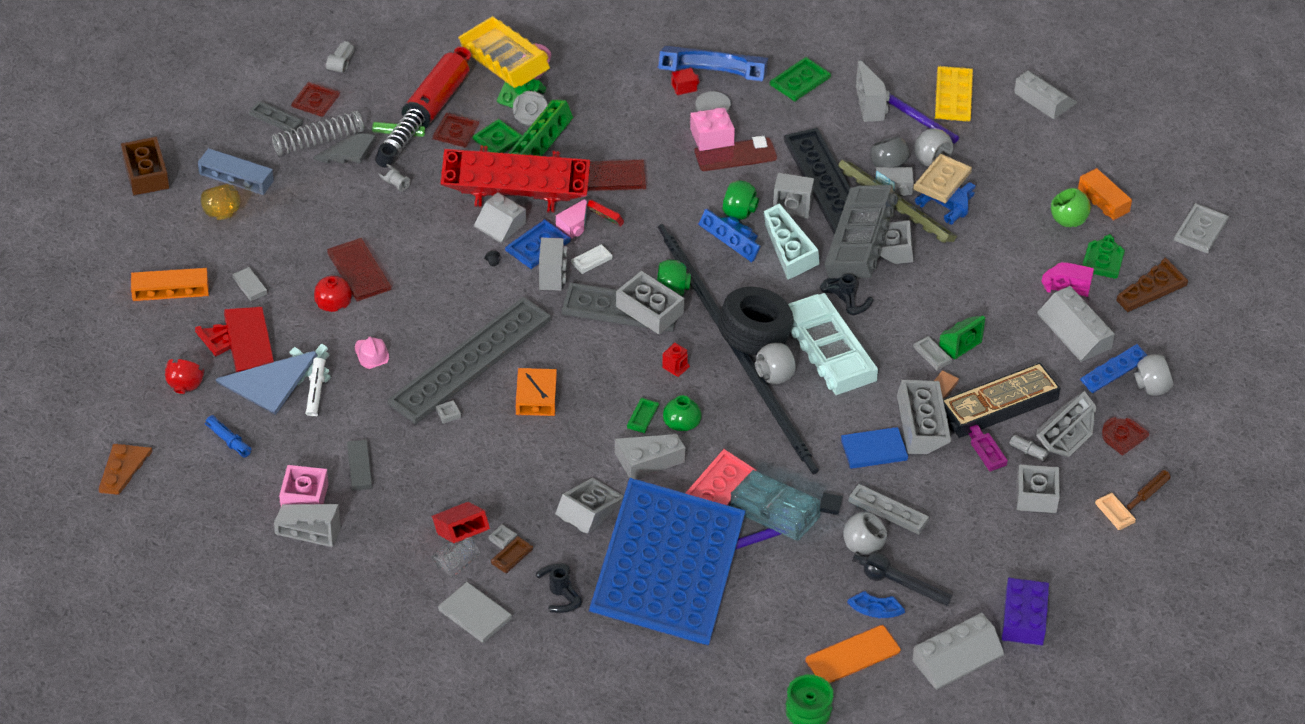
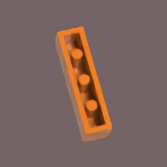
M207 268L131 273L133 301L209 296Z

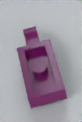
M978 425L971 426L970 430L972 432L969 433L971 445L987 469L991 472L1007 466L1008 460L989 433L983 434Z

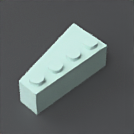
M780 203L765 210V227L787 279L798 276L819 265L818 249Z

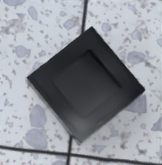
M823 492L819 512L839 515L843 496Z

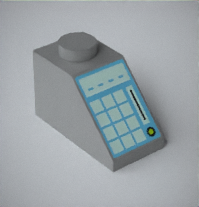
M876 167V180L883 185H892L894 192L898 195H912L914 183L912 168Z

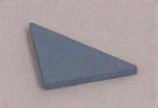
M312 351L219 377L216 379V382L276 415L313 363V359L318 355Z

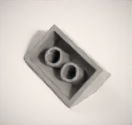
M1026 71L1016 78L1014 93L1052 119L1057 118L1077 104L1076 100L1030 71Z

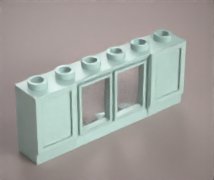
M825 293L816 294L788 304L794 317L791 334L794 338L798 339L802 351L807 352L811 364L816 365L819 376L824 377L829 390H833L835 395L877 381L878 368Z

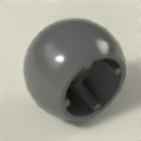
M900 136L874 143L870 148L872 163L875 167H902L901 164L906 163L909 159V147Z

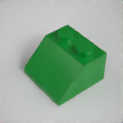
M983 315L968 317L962 322H958L951 329L945 330L940 335L939 347L956 360L982 343L986 317Z

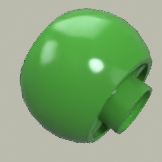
M1075 188L1060 192L1051 202V213L1054 220L1064 227H1077L1083 224L1091 211V204L1087 195Z

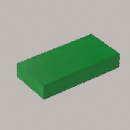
M641 398L627 423V428L645 434L659 408V403Z

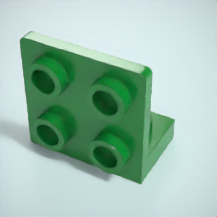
M535 79L516 88L505 81L497 98V103L513 108L515 99L524 92L534 91L544 94L547 88L541 81Z

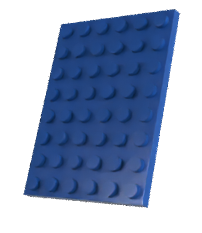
M629 478L589 611L709 645L745 510Z

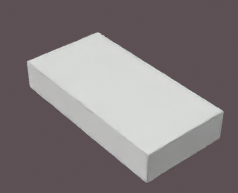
M601 244L571 259V263L583 274L611 260L612 254Z

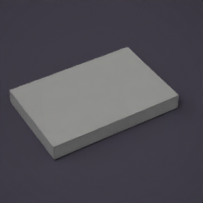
M1195 203L1176 233L1174 241L1208 253L1227 223L1229 216Z
M468 582L438 606L440 612L482 643L487 641L512 619V615Z

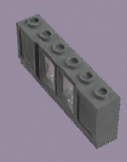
M892 185L850 188L825 262L829 278H840L844 274H851L855 278H872L873 271L877 267V259L881 255L882 244L885 243L886 231L889 230L890 219L894 214V206L898 202L897 194L894 193Z

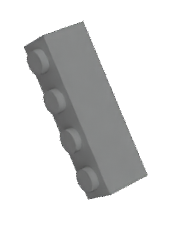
M1071 286L1055 292L1037 312L1041 319L1080 362L1112 349L1115 334Z
M901 380L897 399L907 453L929 454L950 443L951 438L940 382Z
M980 613L915 646L912 661L937 690L1004 656V652L994 626L983 613Z

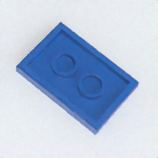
M543 220L507 245L505 251L530 269H533L539 264L541 238H564V246L571 242V238L547 220Z
M898 427L841 435V442L850 469L908 460Z

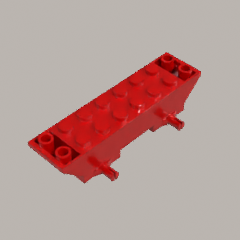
M480 146V151L444 149L440 184L461 191L463 194L475 196V207H482V197L494 196L498 192L502 195L528 196L534 199L545 200L548 202L547 212H550L551 209V212L554 213L555 202H570V199L587 196L590 160L560 158V152L558 151L557 153L553 151L552 157L487 152V146Z

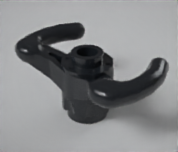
M844 274L840 278H827L820 285L823 293H834L846 304V312L850 315L861 314L873 303V298L868 297L865 303L855 307L854 297L856 295L857 280L851 274Z
M550 564L536 572L537 578H542L550 573V591L557 596L563 595L571 602L567 605H550L548 607L549 612L567 613L574 611L582 605L581 597L571 586L570 576L568 575L570 568L567 564Z

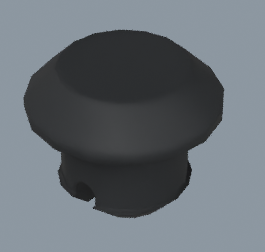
M495 250L489 251L484 256V259L489 262L490 266H497L500 263L498 259L500 253Z

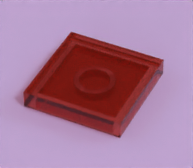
M307 82L293 100L291 106L323 117L340 94L338 91Z
M446 113L434 132L433 139L466 148L479 126V121Z

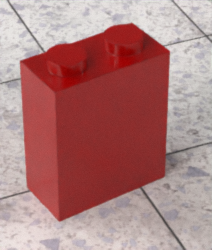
M470 502L432 515L437 534L452 543L490 529L485 510Z

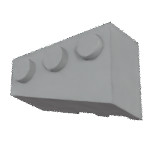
M677 434L615 439V455L629 478L638 479L684 463L685 446Z
M282 504L274 521L275 534L333 547L341 530L339 505Z

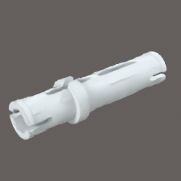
M322 358L313 359L312 374L309 375L310 388L305 412L308 416H318L322 382L325 380L323 374L326 360Z

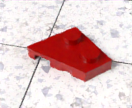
M216 324L213 325V328L204 329L201 326L195 327L196 334L215 357L231 349L226 325Z

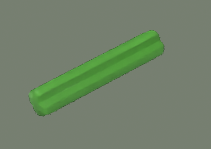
M374 122L372 130L377 133L390 134L397 124ZM419 126L412 136L423 137L425 135V127Z

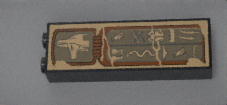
M1037 363L943 399L947 422L951 432L956 433L961 438L972 432L970 430L971 426L978 425L982 430L1059 400L1061 388L1041 363Z

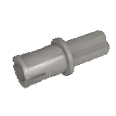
M1014 435L1010 440L1011 446L1025 452V455L1029 454L1042 462L1048 455V450L1035 445L1033 441L1029 442L1017 435Z

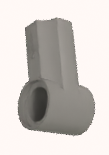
M346 41L340 43L334 55L330 54L328 56L326 68L345 73L343 71L348 68V61L354 53V46Z

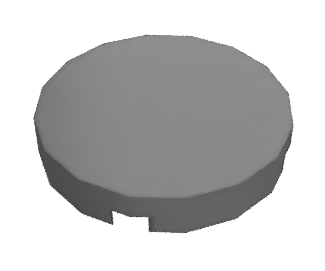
M527 91L515 99L513 114L520 124L531 126L548 104L541 94Z
M716 91L702 93L698 96L695 103L697 112L725 108L727 113H729L731 106L729 98L723 93Z

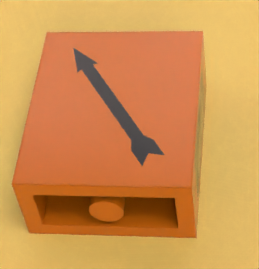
M518 368L516 415L555 416L557 369Z

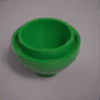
M680 395L669 401L664 407L663 420L671 429L688 431L697 427L701 422V409L688 396Z

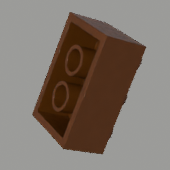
M157 137L121 143L123 161L133 196L169 189L168 175Z

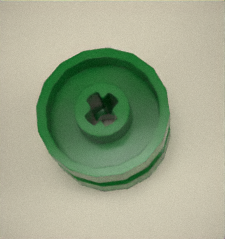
M802 675L790 682L786 700V715L789 721L793 724H826L832 715L833 689L830 683L816 675Z

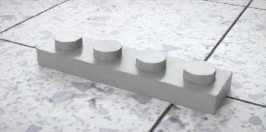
M860 484L857 485L849 496L848 502L918 535L929 520V516Z

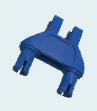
M969 182L964 187H959L946 203L923 193L915 198V203L918 206L920 205V207H924L930 200H934L951 211L944 215V220L952 225L957 219L968 214V200L974 196L972 190L975 189V185Z

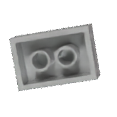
M640 271L616 291V307L657 334H660L684 314V298L643 271Z

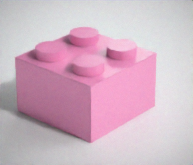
M725 108L690 113V129L699 151L734 145V126Z
M287 465L279 495L280 505L324 504L328 488L327 469Z

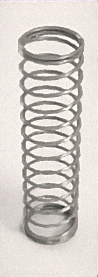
M356 110L354 112L352 111L350 113V116L346 113L343 117L338 115L337 120L334 117H331L330 122L327 119H325L323 123L321 121H318L317 126L314 123H311L310 127L308 125H305L304 130L301 127H298L297 131L295 129H291L290 133L286 130L284 132V136L280 132L278 134L275 133L272 135V141L275 151L279 152L278 156L283 155V149L279 139V134H281V136L284 139L287 153H290L285 138V133L287 132L291 138V143L294 148V151L296 152V146L292 138V130H294V132L296 133L301 150H303V145L299 137V128L303 131L305 142L307 144V147L309 148V141L305 133L306 126L310 130L312 141L314 143V146H316V140L312 132V125L316 127L320 143L323 144L322 136L318 128L319 123L322 124L324 128L325 137L327 139V142H329V135L325 128V121L329 123L333 139L336 140V135L332 127V119H334L337 123L338 133L340 134V138H343L341 128L338 124L339 117L343 120L344 129L346 131L347 136H349V130L345 122V115H347L350 119L353 134H356L355 126L351 119L352 113L356 128L360 133L364 132V124L360 113Z

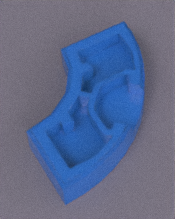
M863 591L848 599L847 602L856 611L875 618H891L905 613V609L894 596L876 598Z

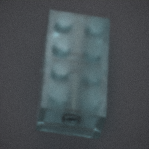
M752 470L731 492V507L745 510V517L797 541L820 518L819 499L755 470Z

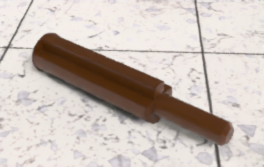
M1162 470L1137 492V497L1127 505V508L1131 510L1140 501L1145 502L1170 480V474Z

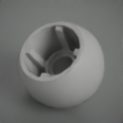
M934 128L922 132L917 137L914 145V153L917 160L927 167L940 154L950 158L953 151V143L950 136L944 131Z
M770 343L762 347L757 354L755 362L758 375L770 384H782L792 378L795 373L796 366L793 354L788 346L782 343Z
M1147 355L1138 362V372H1135L1134 375L1139 389L1144 388L1146 393L1151 396L1163 395L1171 390L1174 384L1163 355Z
M861 512L853 515L846 522L843 529V537L847 547L852 552H858L860 556H870L872 553H877L883 548L887 539V531L877 516L869 512Z

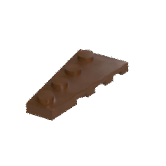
M1165 257L1158 266L1155 265L1151 268L1148 274L1142 275L1138 282L1132 283L1117 295L1116 301L1127 312H1130L1187 286L1188 280Z

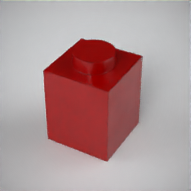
M692 68L672 72L671 85L677 96L697 91L699 77L697 74H694Z

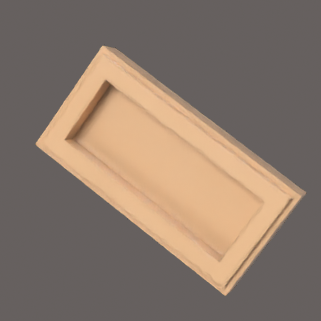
M1113 493L1101 497L1095 502L1118 530L1134 524L1136 521Z

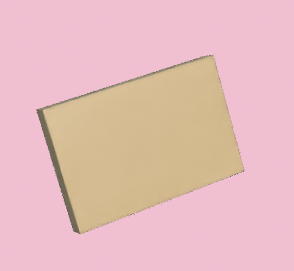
M940 154L914 184V190L946 203L972 172V167Z

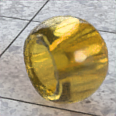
M225 184L202 191L200 201L202 209L207 216L223 220L233 217L232 212L239 210L241 198L233 184Z

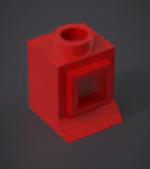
M677 343L672 344L663 352L662 368L679 377L690 367L688 364V350Z

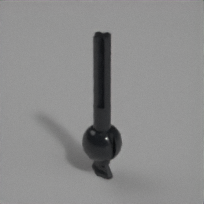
M856 552L852 559L853 562L858 561L860 565L864 566L863 571L866 577L871 580L880 581L887 578L947 607L953 596L891 567L888 557L884 554L872 553L867 557L865 555L860 556Z

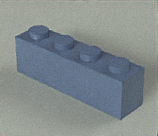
M209 148L198 161L200 175L264 195L274 182L273 170L271 168Z

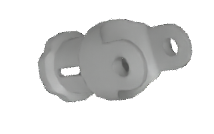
M386 164L391 170L386 176L380 173L379 176L390 185H395L400 192L410 186V178L402 176L397 169Z

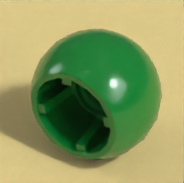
M743 180L731 182L724 197L723 212L728 217L733 216L738 220L747 219L751 212L755 213L759 203L755 187Z
M674 259L660 262L657 281L683 297L684 290H689L691 273H686V265Z

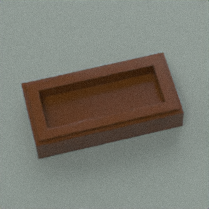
M517 536L491 559V564L507 574L533 550V546Z

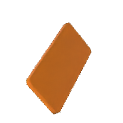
M880 625L807 656L806 663L816 676L832 683L899 654L900 647L887 629Z

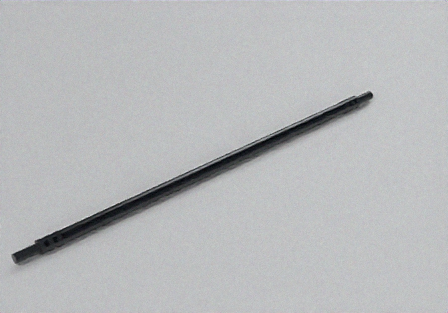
M660 224L658 229L664 237L666 246L675 260L686 265V273H691V286L718 327L721 312L674 236L670 235L664 224ZM728 344L801 461L805 462L812 474L818 473L819 469L813 462L811 453L763 377L758 375L755 364L749 355Z

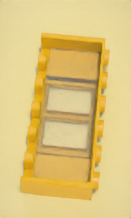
M493 16L458 37L462 47L470 51L471 57L514 88L524 85L550 69L547 61L548 56L544 50L541 51L535 44H531L527 38L521 37L518 32H514L509 26L504 25L501 20H497Z

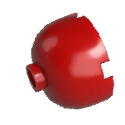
M326 276L315 286L314 300L322 310L335 312L343 307L346 308L351 303L352 292L350 286L342 277Z
M173 359L167 361L165 379L168 385L174 389V392L185 394V392H191L201 385L205 370H199L198 364L178 359L177 363H172Z

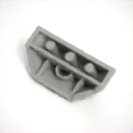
M1085 391L1080 393L1037 429L1036 436L1048 451L1064 457L1071 456L1093 434L1096 405Z

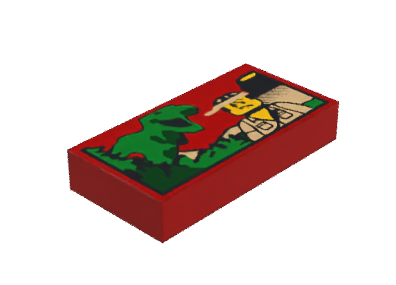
M593 200L588 202L587 206L591 212L620 227L623 225L624 220L620 214Z

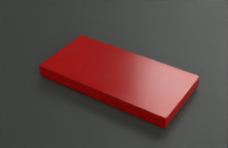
M262 307L224 309L236 373L273 363L274 360Z

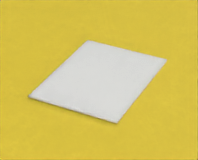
M765 136L752 137L755 148L767 147Z

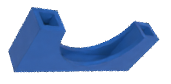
M664 46L660 51L658 69L673 71L687 68L711 69L735 73L748 80L763 81L767 74L768 58Z

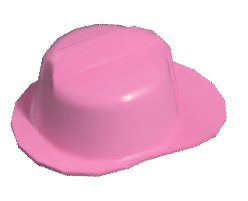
M368 337L366 340H358L356 342L355 351L363 367L371 369L388 362L389 354L382 339Z

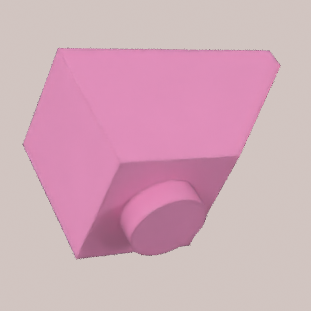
M584 199L556 215V228L571 239L575 236H580L584 232L587 201Z

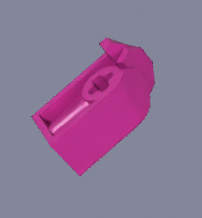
M1062 262L1043 274L1042 284L1046 292L1049 293L1051 290L1059 291L1071 286L1078 295L1088 297L1094 268Z

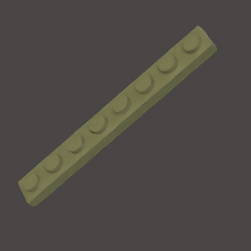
M841 160L838 165L843 169L844 174L849 177H855L857 179L856 182L862 186L883 185L851 161ZM897 194L898 202L895 206L898 212L906 213L910 216L909 219L912 222L922 224L923 229L929 233L933 232L936 234V238L943 243L955 241L957 238L955 234Z

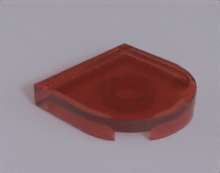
M1113 417L1104 423L1102 438L1122 456L1149 437V432L1129 418L1116 419L1117 417Z

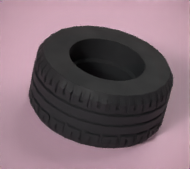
M749 286L736 289L727 295L720 312L718 327L723 338L732 347L747 354L757 355L762 347L770 343L786 344L794 317L788 303L781 296L765 288Z

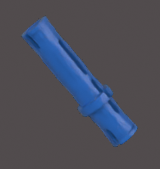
M214 415L206 419L205 425L223 439L230 449L237 451L243 458L249 456L252 449L242 441L238 434L235 435Z

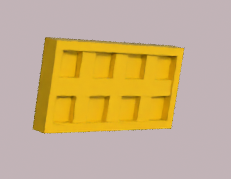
M938 66L935 119L970 121L973 69Z

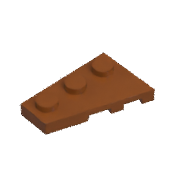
M113 444L99 486V493L119 495L132 479L133 474L143 465L144 460L153 452L152 448Z

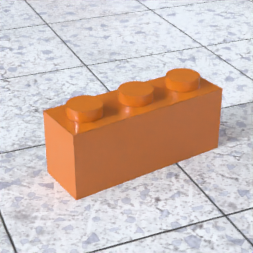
M1097 168L1080 176L1078 189L1084 192L1092 204L1097 205L1106 216L1115 220L1130 212L1132 199Z

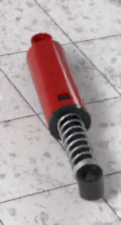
M457 47L454 53L444 54L403 106L401 111L403 118L378 149L375 161L379 166L387 168L386 164L392 165L394 158L399 155L402 148L408 143V140L418 130V127L424 126L426 129L469 74L468 62L471 53L467 48Z

